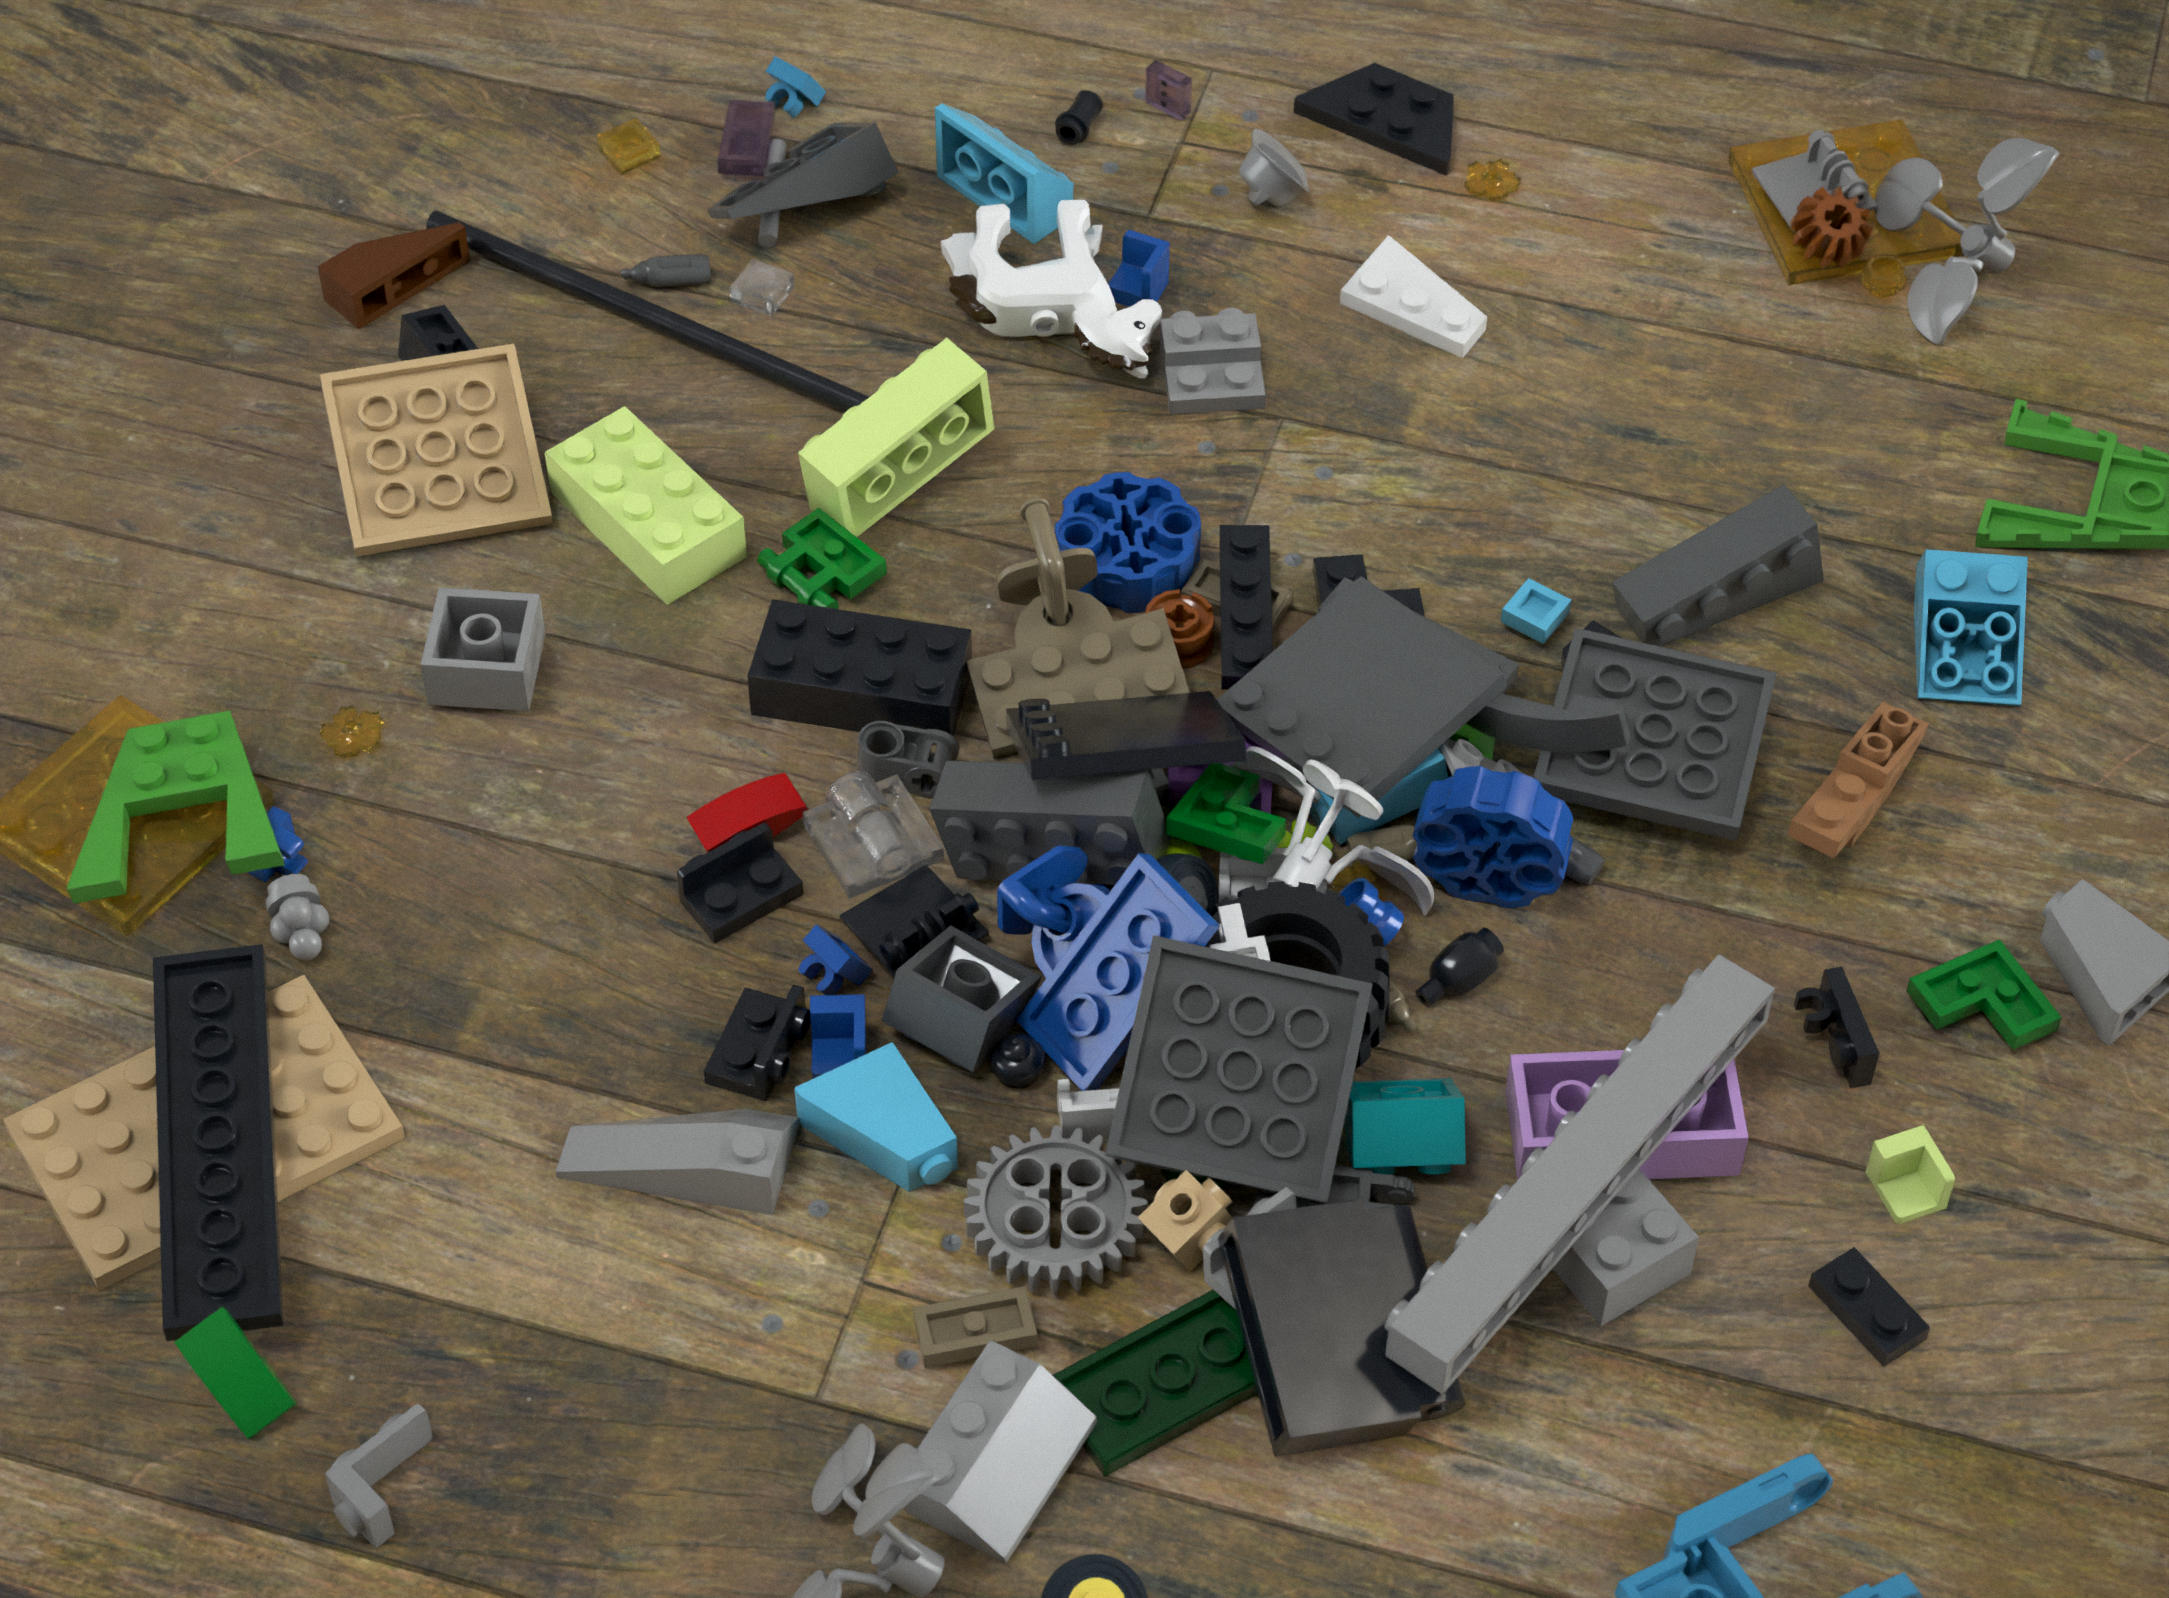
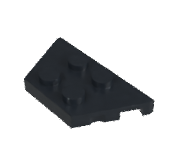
M1373 63L1304 92L1294 99L1293 113L1445 176L1450 172L1454 94L1380 64Z

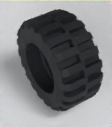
M1284 881L1269 882L1268 888L1257 891L1254 886L1242 889L1237 892V899L1230 901L1226 897L1211 907L1212 918L1218 924H1221L1218 907L1240 903L1247 937L1264 935L1270 960L1273 962L1373 984L1355 1069L1361 1067L1371 1056V1047L1374 1048L1380 1044L1385 1033V1021L1389 1019L1390 1009L1388 951L1384 949L1383 936L1378 927L1371 922L1368 923V914L1354 903L1347 907L1345 905V897L1329 889L1324 894L1316 891V885L1299 882L1298 887H1284ZM1218 929L1205 947L1210 948L1212 944L1221 943Z

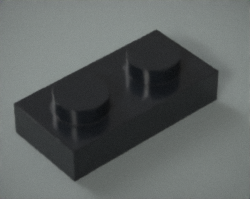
M1855 1247L1811 1274L1808 1287L1883 1367L1927 1339L1930 1326Z

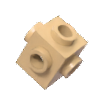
M1186 1170L1177 1179L1166 1182L1158 1190L1154 1197V1202L1138 1219L1191 1272L1203 1260V1247L1207 1244L1210 1237L1218 1230L1225 1228L1232 1219V1216L1226 1210L1232 1203V1200L1209 1177L1200 1184Z

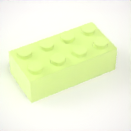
M945 338L933 349H927L922 352L916 361L898 376L887 379L876 393L859 406H853L848 409L841 420L823 434L812 437L805 444L804 448L798 452L810 510L813 512L819 507L856 537L866 531L994 430L987 371L951 340Z
M625 406L545 451L550 492L667 605L747 558L744 517Z

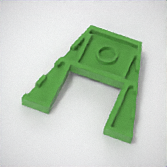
M2015 399L2006 430L2005 445L2100 462L2086 517L1986 499L1977 530L1975 547L2169 549V454L2146 445L2143 446L2142 451L2118 443V435L2102 429L2099 430L2098 435L2072 426L2073 418L2051 411L2048 417L2027 409V401Z
M230 710L150 724L127 730L67 885L68 893L74 904L126 894L130 817L227 800L226 863L231 875L284 865L283 856Z

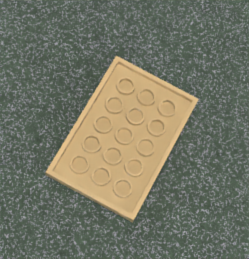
M305 975L268 992L278 1202L405 1139L402 1124ZM154 1046L3 1119L7 1133L99 1291L161 1260Z

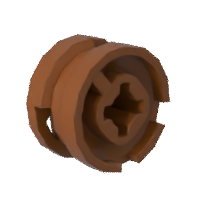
M1180 589L1166 591L1155 596L1148 603L1145 613L1164 609L1182 669L1192 668L1204 662L1212 653L1214 645L1213 630L1215 617L1213 616L1212 605L1205 597L1195 592L1191 596L1180 595Z

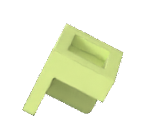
M1924 1125L1873 1142L1865 1173L1896 1223L1902 1224L1947 1208L1955 1176Z

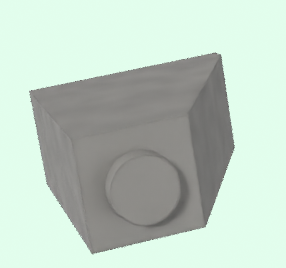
M2084 879L2067 893L2062 890L2058 891L2046 904L2042 913L2046 921L2040 942L2100 1040L2110 1046L2169 992V941Z

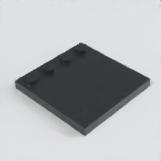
M1211 691L1050 705V701L1047 699H1026L1018 703L1019 708L1006 709L1007 730L1032 780L1246 761L1245 739Z

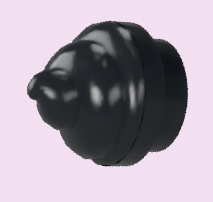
M1012 1034L1006 1036L994 1045L991 1052V1069L1000 1082L1010 1088L1021 1089L1032 1085L1045 1068L1043 1048L1040 1043L1027 1035Z

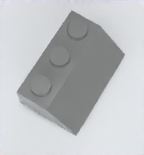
M990 1340L917 1448L926 1464L937 1474L939 1481L933 1483L905 1506L906 1513L1006 1564L1097 1424L1096 1415L1039 1363Z

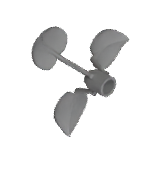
M2011 138L1999 143L1987 154L1977 175L1979 185L1984 188L1978 194L1977 200L1990 226L1980 224L1966 228L1929 202L1941 189L1943 178L1939 169L1926 159L1909 158L1894 165L1885 175L1884 181L1880 183L1876 194L1875 203L1878 206L1874 210L1875 217L1882 227L1891 232L1905 231L1917 223L1923 210H1925L1961 235L1960 244L1962 252L1967 258L1950 257L1947 259L1945 266L1937 263L1925 266L1915 277L1908 293L1907 302L1910 317L1916 328L1933 343L1942 346L1950 329L1970 306L1978 286L1976 272L1981 271L1983 268L1991 274H1998L2007 269L2012 263L2015 256V246L2010 240L2005 238L2007 231L2000 226L1995 215L2004 214L2012 210L2030 194L2059 155L2055 148L2024 138Z
M864 1424L857 1425L847 1438L845 1444L830 1457L823 1467L814 1485L811 1501L814 1511L827 1515L844 1499L858 1513L854 1522V1534L863 1539L870 1537L876 1531L883 1535L876 1544L871 1556V1563L877 1566V1575L837 1568L828 1576L824 1571L817 1570L803 1582L792 1598H841V1584L844 1582L872 1585L884 1592H887L891 1585L895 1584L917 1598H923L930 1593L942 1574L944 1557L907 1534L900 1532L889 1522L894 1515L933 1483L939 1481V1477L926 1464L918 1449L909 1443H902L894 1448L871 1476L866 1487V1500L862 1502L856 1496L854 1486L866 1475L871 1467L875 1454V1437L869 1427Z

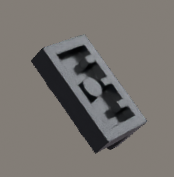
M762 823L749 831H742L736 834L729 842L705 855H698L692 858L677 871L680 903L714 944L804 895L803 881L775 850L772 830L766 823Z
M792 985L786 999L745 987L704 1069L705 1084L767 1101L775 1082L783 1083L788 1074L791 1063L790 1051L795 1040L802 1041L810 1026V1009H807L805 1005L804 987Z

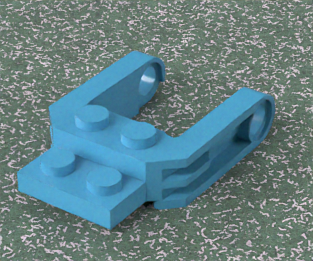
M1805 1454L1678 1515L1665 1549L1664 1559L1619 1581L1614 1595L1617 1598H1764L1728 1548L1808 1509L1829 1491L1833 1484V1478L1814 1454ZM1903 1572L1873 1587L1866 1583L1839 1598H1922L1923 1596L1908 1575Z

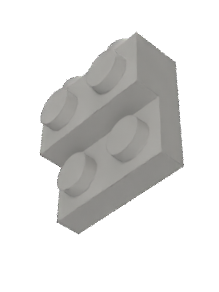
M1227 308L1220 311L1216 316L1196 317L1190 311H1179L1170 318L1161 319L1160 351L1170 414L1265 408L1266 392L1260 362L1261 344L1256 313L1244 314L1237 308Z

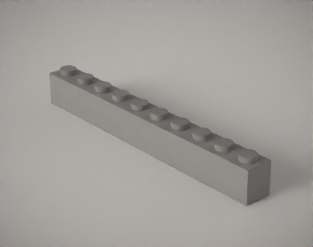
M1720 954L1717 955L1705 970L1701 968L1695 969L1687 979L1681 992L1682 996L1674 1005L1666 1003L1657 1012L1651 1023L1650 1032L1642 1041L1635 1038L1628 1044L1620 1057L1619 1067L1610 1077L1603 1074L1596 1080L1588 1093L1587 1103L1578 1113L1571 1110L1563 1117L1555 1131L1554 1140L1545 1150L1538 1147L1531 1153L1522 1168L1521 1177L1512 1187L1506 1184L1498 1190L1490 1202L1488 1214L1478 1225L1471 1222L1465 1227L1455 1243L1453 1254L1445 1263L1436 1261L1428 1269L1420 1283V1291L1410 1302L1403 1299L1394 1307L1385 1323V1329L1388 1330L1385 1356L1441 1394H1444L1768 1021L1775 988Z

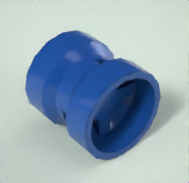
M1366 878L1353 880L1338 893L1345 897V905L1347 907L1354 903L1368 914V923L1371 922L1378 927L1383 936L1384 946L1400 930L1404 921V914L1391 901L1379 899L1378 890Z

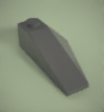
M833 123L790 149L789 153L792 158L780 163H771L764 168L762 172L766 179L763 181L755 179L742 184L707 209L711 218L734 219L856 195L866 198L885 189L887 186L885 181L899 172L876 123Z

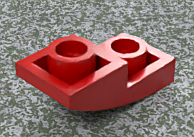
M784 772L738 787L712 800L686 818L708 853L729 842L736 834L742 831H749L762 823H766L771 828L774 838L808 814L810 810L790 778Z

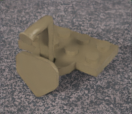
M1041 497L1030 498L1020 507V515L1027 521L1038 558L1010 565L1002 570L996 578L1001 601L1027 606L1020 613L1014 629L1016 648L966 661L993 759L1018 752L1007 730L1006 709L1019 708L1018 703L1022 700L1047 699L1050 701V705L1190 693L1164 609L1114 621L1104 604L1091 594L1078 591L1098 574L1095 554L1088 548H1072L1060 551L1049 516L1050 505L1046 499ZM1068 611L1073 615L1071 620Z

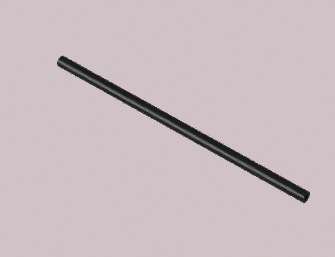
M435 210L428 217L426 229L460 222L466 229L469 250L843 412H846L853 406H859L869 398V396L443 212Z

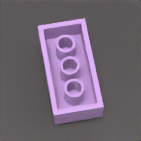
M1624 1050L1510 1055L1505 1096L1517 1180L1521 1177L1522 1168L1531 1153L1538 1147L1545 1150L1554 1140L1555 1131L1563 1117L1571 1110L1578 1113L1587 1103L1588 1093L1596 1080L1603 1074L1610 1077L1619 1067V1060ZM1734 1060L1639 1168L1648 1179L1740 1175L1749 1137Z

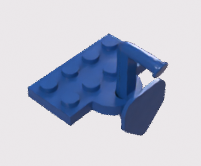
M1057 846L1006 878L997 890L998 927L1005 934L1026 935L1032 933L1031 943L1035 962L1046 978L1016 1021L1034 1040L1040 1043L1043 1050L1082 1091L1098 1090L1128 1050L1153 935L1206 946L1220 927L1205 909L1150 854L1138 853L1112 890H1110L1105 884L1076 883L1087 866V855L1079 847Z

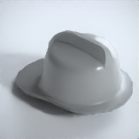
M1254 129L1251 133L1252 146L1239 170L1241 178L1250 187L1248 192L1250 201L1255 206L1267 201L1281 208L1304 190L1309 192L1306 173L1296 158L1271 135L1260 129Z

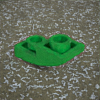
M221 1307L174 1342L211 1394L247 1439H252L297 1405V1402L265 1357L259 1355L226 1308Z

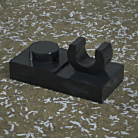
M1843 967L1825 969L1819 989L1804 988L1796 993L1795 1010L1811 1008L1818 1012L1806 1015L1803 1029L1805 1033L1816 1034L1828 1028L1831 1035L1829 1039V1053L1832 1063L1836 1069L1843 1070L1850 1089L1871 1085L1879 1057L1878 1048Z

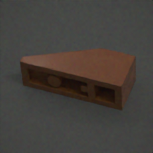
M458 222L352 245L318 266L324 301L357 329L364 327L470 262L466 229Z

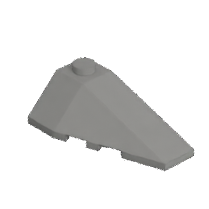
M736 1109L570 1126L556 1169V1178L773 1215L800 1121L799 1117L751 1109Z

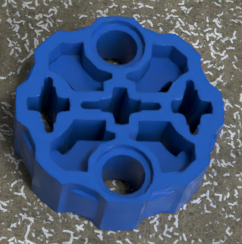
M1130 472L1105 474L1099 481L1091 485L1076 487L1062 501V516L1055 524V536L1060 551L1072 548H1088L1094 552L1097 561V576L1078 591L1091 594L1105 606L1119 608L1125 613L1145 612L1148 603L1155 596L1166 591L1180 589L1181 595L1183 587L1193 574L1196 563L1200 560L1201 520L1197 508L1189 505L1182 498L1179 487L1160 477L1147 479L1136 477Z
M1482 766L1459 768L1455 770L1452 776L1445 780L1432 781L1425 790L1412 835L1416 840L1413 859L1424 875L1437 880L1445 887L1447 893L1459 899L1494 903L1504 908L1529 906L1533 899L1541 895L1554 894L1564 880L1573 838L1570 835L1573 815L1564 800L1553 797L1543 789L1540 781L1517 771H1491Z

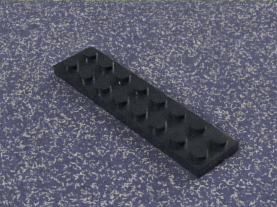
M263 944L154 957L153 989L162 1319L166 1341L178 1340L221 1307L229 1311L242 1331L284 1326L267 968Z

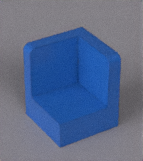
M1132 230L1126 231L1122 239V263L1108 283L1116 303L1131 307L1143 299L1158 301L1169 283L1170 242Z
M865 994L810 996L812 1078L814 1079L867 1054V1017Z

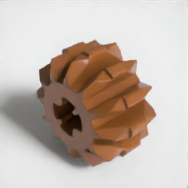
M1841 186L1834 189L1831 195L1821 187L1814 192L1812 197L1807 196L1801 200L1797 206V213L1791 220L1790 229L1796 232L1793 237L1792 246L1805 247L1807 249L1804 253V261L1815 256L1819 258L1822 269L1829 266L1832 261L1841 269L1849 263L1851 258L1856 259L1861 256L1866 249L1867 241L1872 235L1873 226L1867 223L1870 217V209H1861L1856 206L1858 204V195L1847 199L1843 197Z

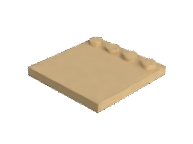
M514 343L320 374V382L355 557L552 524V513Z

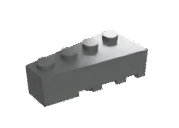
M1783 484L1612 581L1617 610L1642 643L1662 646L1824 581L1818 525L1786 485Z

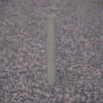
M773 139L770 141L767 166L771 163H780L786 160L787 143L784 140ZM780 210L761 213L758 242L763 247L770 248L777 243Z

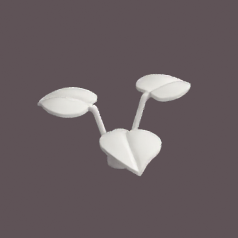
M1255 746L1246 749V761H1236L1232 767L1260 775V778L1270 780L1303 798L1290 845L1283 854L1286 859L1274 875L1273 882L1284 881V887H1298L1299 882L1316 885L1317 890L1322 881L1331 884L1340 871L1359 859L1366 867L1408 894L1420 907L1424 916L1428 914L1434 901V890L1430 881L1419 869L1397 855L1378 846L1370 849L1366 846L1358 845L1333 865L1329 862L1333 853L1321 843L1343 804L1369 819L1377 820L1382 815V806L1366 790L1350 780L1341 779L1334 770L1318 761L1308 760L1303 767V775L1284 760ZM1317 788L1332 796L1334 801L1314 837H1306L1301 844L1312 802L1318 804L1321 799L1320 793L1315 789Z

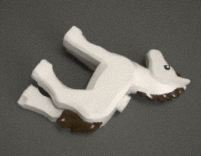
M1061 200L1057 206V225L1063 254L1061 259L1017 268L1008 264L998 253L1001 241L1010 233V209L1005 204L981 206L976 211L977 235L974 232L957 233L946 240H941L942 254L954 275L949 278L951 285L949 290L958 299L955 304L994 335L1001 337L1075 335L1076 338H1079L1081 350H1088L1091 360H1098L1101 365L1108 363L1112 369H1124L1137 378L1144 379L1147 377L1148 371L1145 365L1148 364V356L1154 352L1149 345L1151 336L1162 319L1161 306L1154 300L1143 299L1131 307L1117 311L1112 292L1103 274L1093 261V257L1099 250L1103 225H1092L1090 228L1089 203L1086 200Z

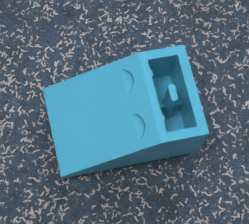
M1927 549L1924 551L1916 564L1914 599L1917 699L2021 706L2028 557Z

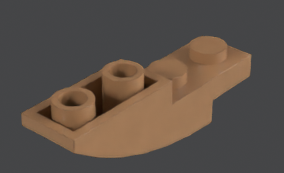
M1882 702L1840 752L1836 768L1791 820L1787 836L1832 858H1835L1845 845L1851 848L1902 775L1926 734L1929 723L1912 716L1904 709Z

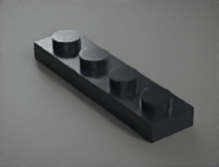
M1220 525L1221 690H1229L1273 652L1269 525Z

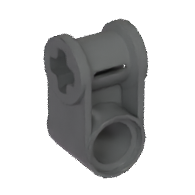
M888 721L868 723L861 729L858 735V776L865 785L874 789H888L933 799L946 761H955L957 759L960 749L959 743L954 736L938 729L926 730L897 725ZM935 744L937 745L936 751L932 753L931 747ZM929 775H932L933 780L931 783L927 782Z

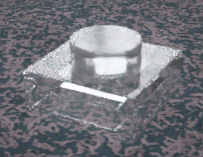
M752 259L730 287L731 302L773 316L795 287L794 273Z

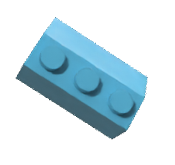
M942 103L935 107L938 178L980 207L1005 204L1010 209V228L1033 244L1058 228L1057 206L1061 200H1073V182L1063 173L1055 171L1036 158L1031 151L1023 149L1004 136L1000 130L991 127L975 115Z

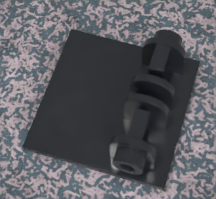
M927 864L840 914V919L893 978H895L899 967L949 926H953L978 941L989 935L987 929L973 915L979 911L978 903L973 895L970 893H966L963 896L959 893L953 894Z

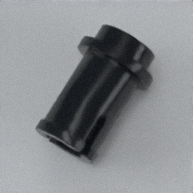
M1082 90L1077 94L1069 109L1058 115L1055 121V132L1063 143L1075 145L1087 139L1090 133L1089 126L1103 109L1101 98L1090 90Z

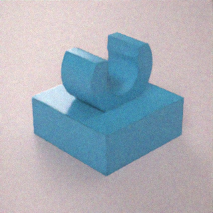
M776 56L766 70L777 83L769 87L765 99L776 108L783 97L789 96L783 109L793 118L801 112L803 100L817 107L826 93L811 75Z

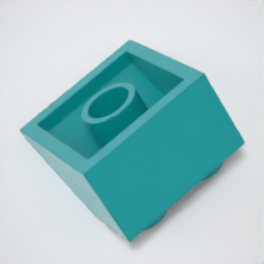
M1451 1078L1352 1081L1345 1115L1348 1158L1353 1168L1372 1169V1173L1392 1175L1396 1173V1167L1418 1166V1172L1443 1174L1451 1172V1165L1466 1164L1465 1098Z

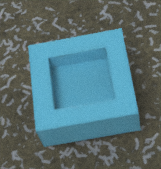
M1528 578L1502 608L1501 623L1544 644L1569 615L1572 600Z

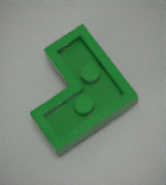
M1222 763L1209 764L1166 817V835L1263 865L1285 837L1286 819L1248 807L1259 793L1260 775Z
M2000 939L1909 978L1906 989L1936 1030L1982 1010L2012 1050L2057 1031L2062 1019Z

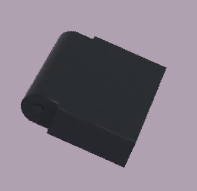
M1362 1199L1239 1216L1233 1217L1218 1237V1242L1274 1457L1405 1436L1417 1422L1448 1416L1461 1410L1466 1405L1458 1377L1444 1394H1441L1385 1356L1388 1330L1385 1329V1323L1388 1316L1401 1300L1405 1299L1410 1302L1420 1291V1283L1428 1271L1413 1214L1409 1206L1392 1205L1365 1209Z

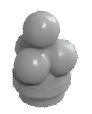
M290 874L277 878L270 883L267 889L266 908L268 914L273 917L270 922V933L278 942L289 943V950L296 958L303 961L311 960L317 957L321 951L322 939L319 934L328 927L329 913L324 906L319 904L320 895L318 889L314 884H310L309 878L306 875Z

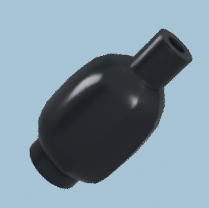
M1485 927L1477 933L1465 932L1459 935L1431 962L1429 968L1430 979L1415 991L1419 1001L1429 1008L1444 995L1451 997L1461 996L1479 986L1498 968V957L1504 952V947L1499 938Z

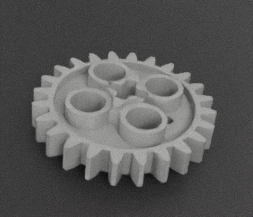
M1054 1125L1050 1138L1044 1139L1035 1127L1031 1128L1030 1142L1023 1143L1014 1134L1010 1135L1009 1151L1006 1152L999 1147L992 1146L990 1148L991 1163L978 1161L976 1163V1178L968 1179L967 1181L968 1198L964 1199V1217L967 1218V1237L974 1238L975 1254L977 1256L988 1254V1269L991 1272L1006 1265L1007 1282L1010 1284L1016 1281L1022 1274L1028 1276L1029 1291H1034L1041 1280H1048L1052 1294H1057L1061 1281L1069 1280L1071 1286L1078 1292L1081 1291L1082 1277L1086 1275L1097 1284L1103 1283V1266L1119 1273L1122 1270V1255L1134 1257L1136 1254V1239L1144 1237L1145 1225L1138 1217L1147 1209V1200L1144 1199V1180H1136V1164L1133 1162L1122 1164V1160L1105 1157L1103 1152L1104 1136L1098 1135L1087 1144L1083 1142L1082 1128H1077L1070 1139L1062 1138L1059 1125ZM1053 1169L1061 1171V1246L1058 1249L1050 1247V1173ZM1023 1183H1033V1184H1036V1185L1026 1187V1186H1021L1020 1184H1023ZM1086 1183L1091 1184L1092 1186L1080 1187L1076 1185ZM1024 1230L1035 1231V1233L1028 1235L1020 1234L1018 1232ZM1085 1230L1090 1231L1092 1233L1087 1235L1076 1234L1075 1232Z

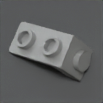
M420 1404L414 1405L405 1413H399L389 1418L376 1435L359 1448L344 1452L336 1459L332 1468L325 1472L331 1499L335 1505L333 1510L337 1519L352 1536H356L361 1532L375 1548L392 1537L395 1532L388 1505L371 1486L431 1441L433 1436L428 1414Z

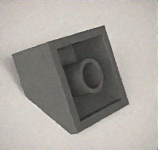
M949 926L897 969L881 1021L897 1029L905 1037L918 1041L943 1055L952 1064L964 1067L973 1073L991 1057L994 1045L1002 1038L1008 1036L1016 1023V1019L1037 989L1042 976L953 926Z

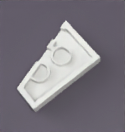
M1389 235L1341 289L1340 304L1460 358L1467 354L1486 331L1487 316Z

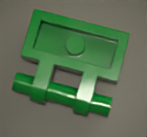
M819 507L782 533L783 547L787 549L786 551L778 555L772 549L765 548L757 557V564L767 571V578L777 586H786L797 595L798 603L838 609L839 603L829 595L837 589L847 598L852 599L887 574L886 560ZM807 565L817 574L808 579L798 570Z

